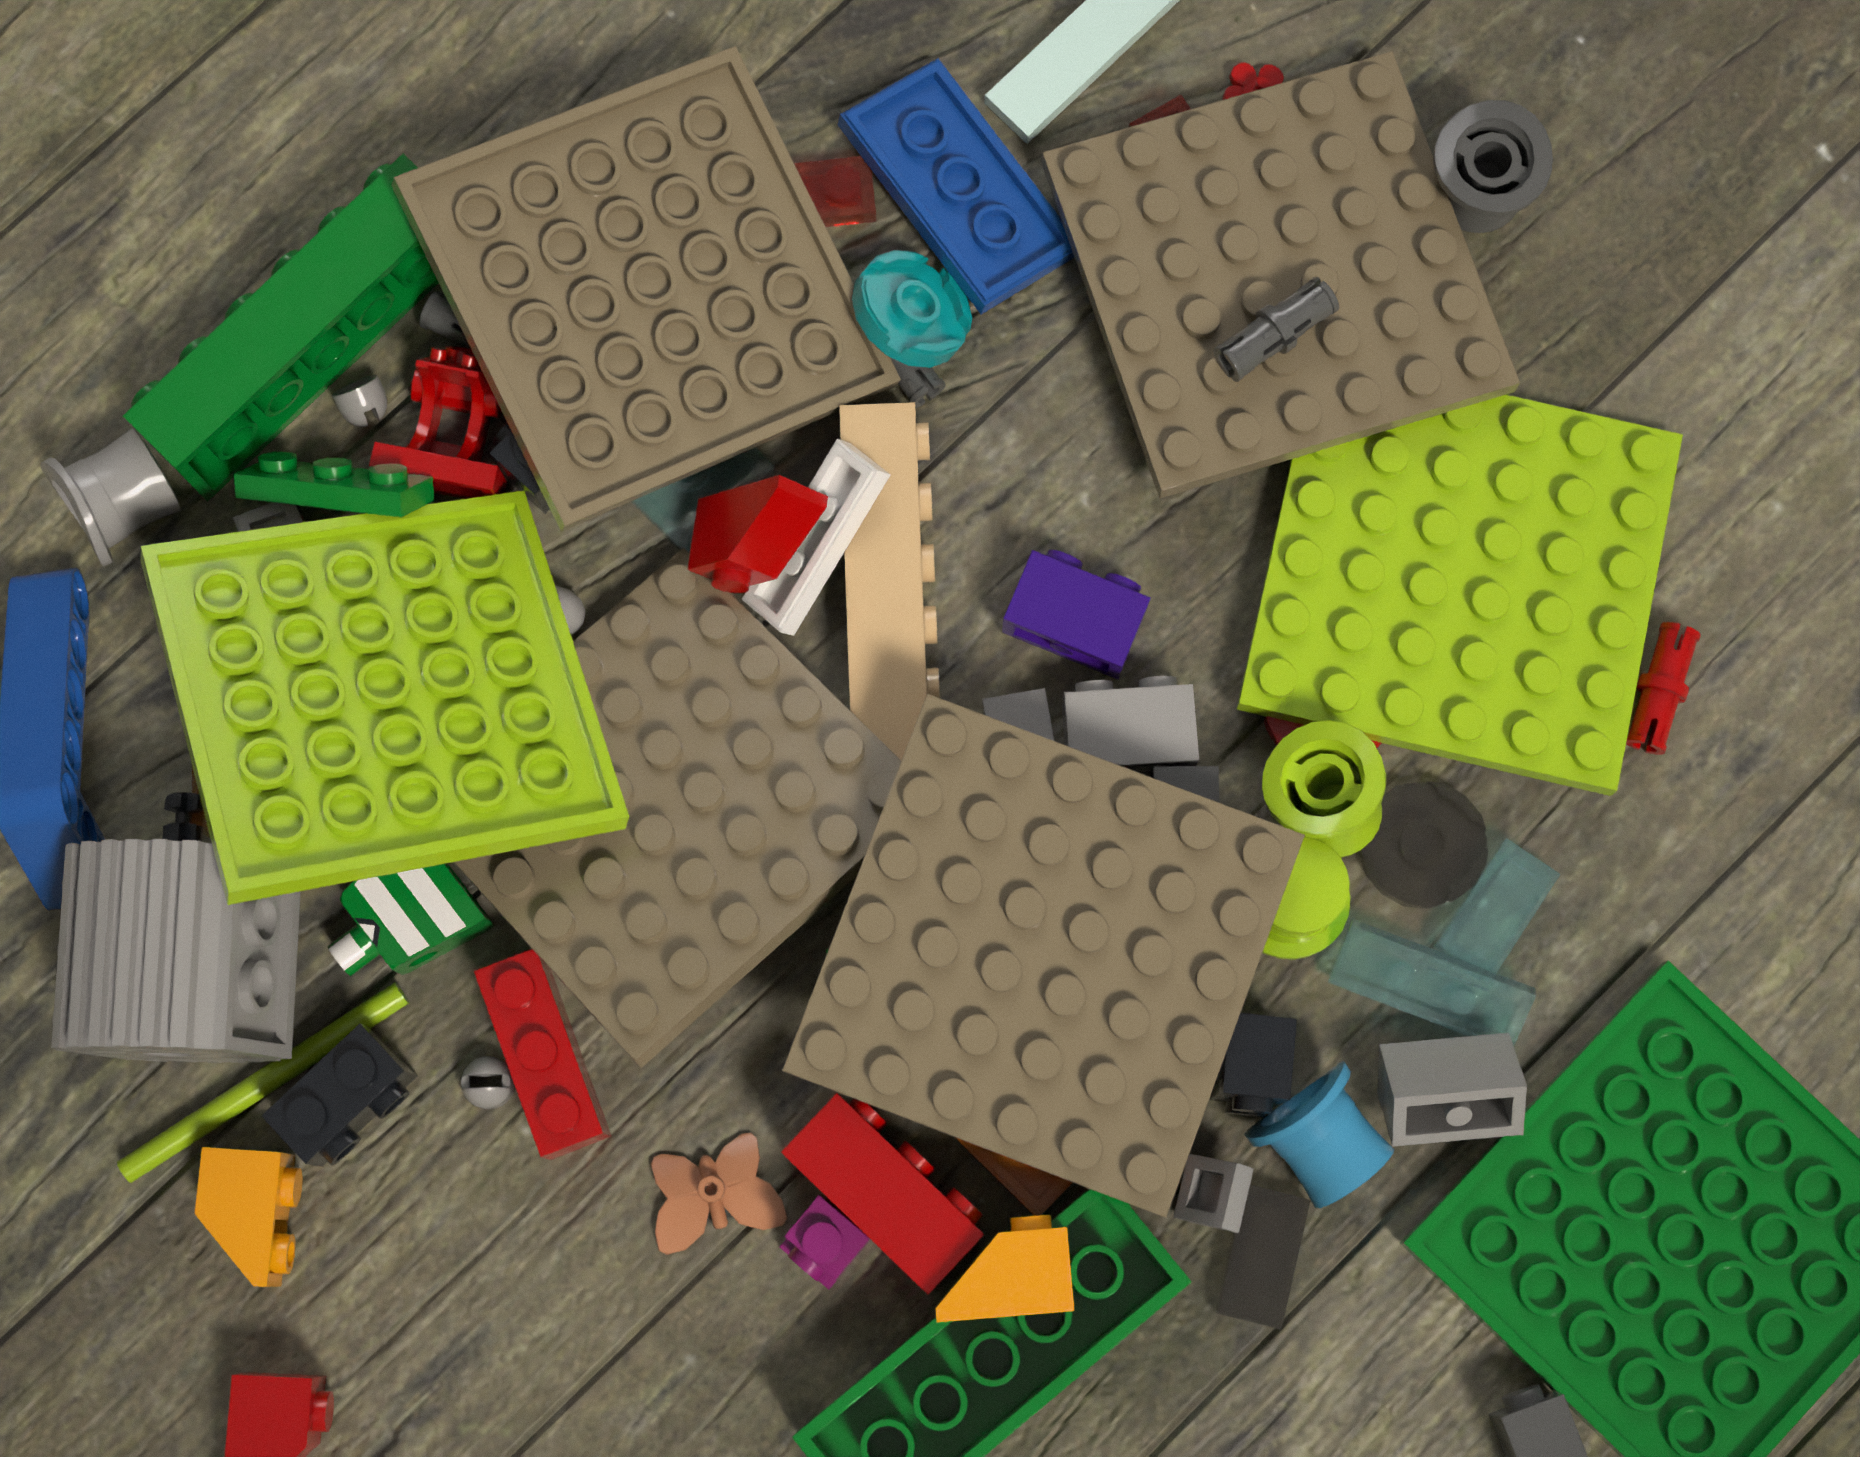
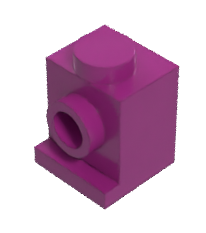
M818 1195L784 1236L786 1239L779 1248L788 1254L787 1256L809 1276L830 1290L871 1239L827 1200Z

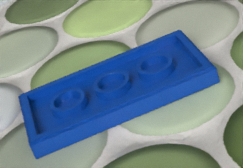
M939 58L840 114L837 124L981 315L1075 258L1060 216Z

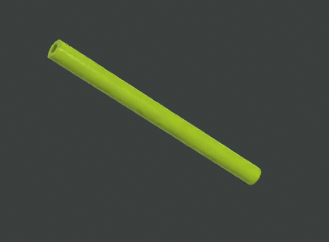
M396 982L389 985L293 1047L291 1059L270 1062L117 1161L120 1172L129 1183L136 1181L318 1063L358 1024L361 1023L372 1028L408 1005L409 1001Z

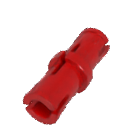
M1663 622L1660 624L1659 636L1648 673L1641 674L1636 687L1641 696L1626 741L1628 746L1636 750L1640 749L1641 743H1645L1649 727H1651L1652 730L1645 753L1663 755L1666 752V743L1678 703H1684L1687 699L1689 687L1685 684V679L1696 644L1701 637V633L1692 627L1687 626L1684 634L1680 635L1675 650L1674 645L1681 624L1674 622Z

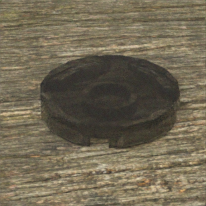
M1430 781L1395 786L1383 796L1381 803L1382 820L1379 830L1373 840L1358 851L1365 875L1377 890L1401 906L1428 910L1450 904L1476 884L1487 864L1488 848L1485 835L1486 827L1482 815L1467 796L1444 783Z

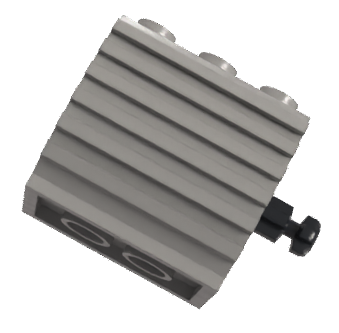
M174 792L167 795L164 809L175 813V822L163 826L162 839H125V841L107 839L101 840V842L81 841V844H66L51 1048H55L57 1051L153 1062L244 1063L274 1062L292 1058L301 891L227 905L212 843L202 842L203 826L192 823V814L204 811L199 794Z

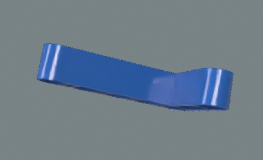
M78 568L12 577L8 587L0 695V830L47 910L61 909L66 844H81V841L101 842V840H105L80 792L89 600L85 581Z

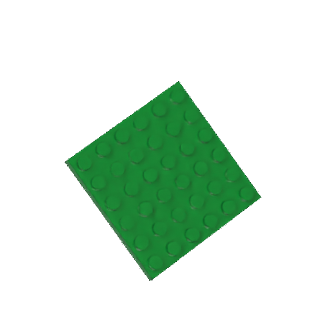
M1669 960L1660 964L1525 1108L1523 1135L1498 1137L1400 1242L1418 1262L1553 1392L1564 1394L1568 1407L1620 1457H1767L1860 1354V1139Z

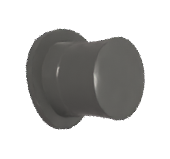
M1506 100L1479 102L1456 113L1440 131L1434 148L1433 158L1436 177L1442 189L1448 194L1461 230L1473 233L1497 230L1510 222L1517 212L1533 203L1547 186L1553 163L1552 145L1544 126L1526 108Z

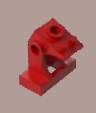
M445 346V349L431 347L429 357L416 360V370L411 386V399L414 402L422 403L418 424L411 442L406 447L374 442L369 466L401 464L407 467L408 474L433 476L434 493L463 499L503 494L506 491L507 481L497 465L481 463L491 417L499 418L502 410L472 349L457 346ZM443 409L470 414L468 429L462 446L435 441Z

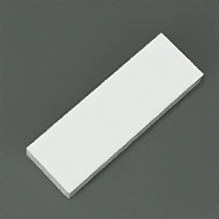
M836 439L808 488L828 496L825 511L778 578L749 586V590L745 592L742 600L779 632L794 636L889 479L890 474L851 443Z

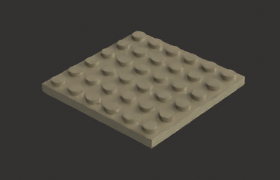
M736 46L398 175L393 179L392 188L561 532L840 411L839 405H854L893 388L901 380L891 358L869 341L856 320L852 303L854 284Z
M1393 51L1042 153L1041 163L1159 499L1513 393L1520 384L1448 194L1442 189L1436 177L1433 155ZM1313 277H1319L1321 282L1325 281L1329 285L1339 302V310L1297 339L1295 348L1286 354L1278 352L1271 358H1268L1239 382L1233 381L1232 376L1229 378L1216 361L1213 352L1214 348L1256 320L1255 315L1257 311L1266 305L1275 306L1284 301Z
M684 547L573 641L629 814L626 829L453 862L640 1068L644 1067L857 877L901 760L730 592L715 589L711 586L712 579L687 570L690 553Z
M927 694L782 1071L1166 1218L1305 835Z

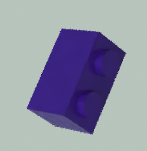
M1050 549L1044 555L1032 550L1003 618L1002 633L1119 679L1146 614L1151 597L1141 594V586L1124 576L1107 573L1104 579L1081 570L1083 563L1067 553Z

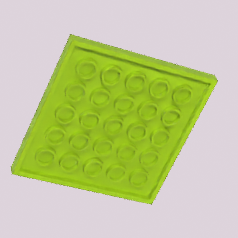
M1503 395L1291 459L1236 710L1303 725L1325 720L1344 722L1361 730L1370 740L1612 796L1618 790L1683 434L1515 396Z
M525 491L427 504L402 518L365 513L141 546V564L227 905L626 829L629 820L627 807Z

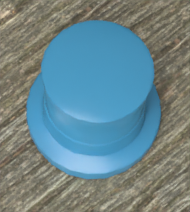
M1344 1061L1337 1064L1289 1101L1273 1110L1272 1114H1268L1256 1122L1244 1134L1253 1147L1272 1146L1293 1170L1315 1208L1330 1205L1353 1192L1376 1174L1394 1153V1148L1365 1119L1356 1107L1355 1102L1345 1091L1344 1087L1350 1078L1351 1071Z

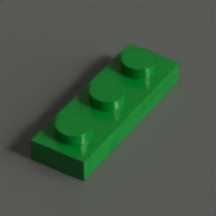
M280 451L261 454L258 456V463L234 473L235 497L241 499L401 518L434 501L433 476L408 474L407 467L401 464H380L369 469L352 467V461L346 458H324L310 463L297 461L295 453Z

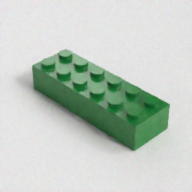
M404 153L392 164L386 163L375 169L365 181L363 191L346 207L340 206L329 212L319 224L317 234L300 250L294 249L282 256L273 267L271 277L254 293H246L236 299L228 308L225 320L207 337L202 336L189 343L181 352L178 364L160 381L154 380L142 387L134 396L131 408L123 415L138 433L207 502L234 477V473L242 470L439 283L392 188L394 177L418 168Z
M1088 1189L1051 1220L1052 1228L1067 1227L1074 1311L936 1322L935 1316L795 1432L792 1438L807 1457H984L1192 1281L1128 1203Z

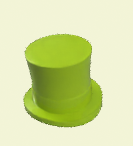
M1333 720L1311 722L1292 731L1273 749L1263 771V796L1271 815L1283 827L1304 834V837L1323 841L1342 858L1363 849L1373 840L1378 832L1382 820L1381 803L1386 790V771L1382 757L1375 744L1361 730L1347 723Z
M1304 837L1264 946L1263 954L1279 959L1296 960L1307 958L1331 945L1343 931L1350 911L1349 876L1341 857L1323 841Z

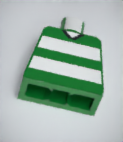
M446 863L353 881L342 892L339 900L357 924L327 947L349 976L354 975L379 955L382 956L393 971L404 975L480 936L494 927L495 924L450 865Z

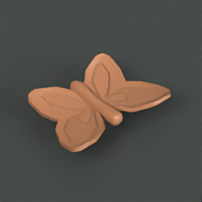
M742 1133L725 1145L716 1162L709 1155H703L699 1160V1167L684 1156L660 1154L653 1158L651 1167L656 1184L667 1198L658 1211L655 1228L660 1252L668 1255L684 1251L704 1234L709 1211L715 1229L727 1227L728 1219L725 1209L741 1225L760 1230L783 1226L787 1220V1214L782 1198L770 1183L756 1177L760 1155L757 1138L752 1133Z

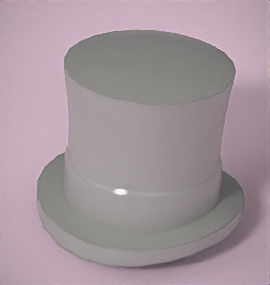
M132 428L98 452L85 459H80L65 468L52 457L40 464L49 482L83 528L103 567L114 562L110 548L127 538L129 534L161 518L181 511L178 499L162 468L145 442Z

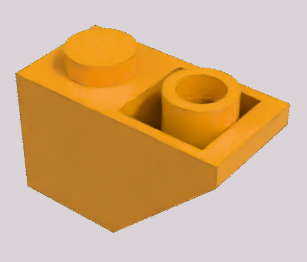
M202 1147L194 1214L253 1286L281 1287L283 1274L291 1273L295 1258L294 1234H287L290 1207L296 1208L298 1206L302 1193L301 1168L294 1167L295 1155L282 1152Z

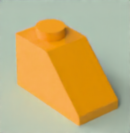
M1051 1215L1010 1218L1011 1232L997 1233L935 1307L936 1322L1074 1311L1067 1227L1052 1228Z

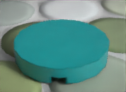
M900 250L877 255L855 280L852 294L855 317L865 335L885 355L908 366L931 368L948 362L963 345L966 335L971 329L972 315L967 296L949 272L944 268L937 272L933 267L926 264L929 258L923 255Z

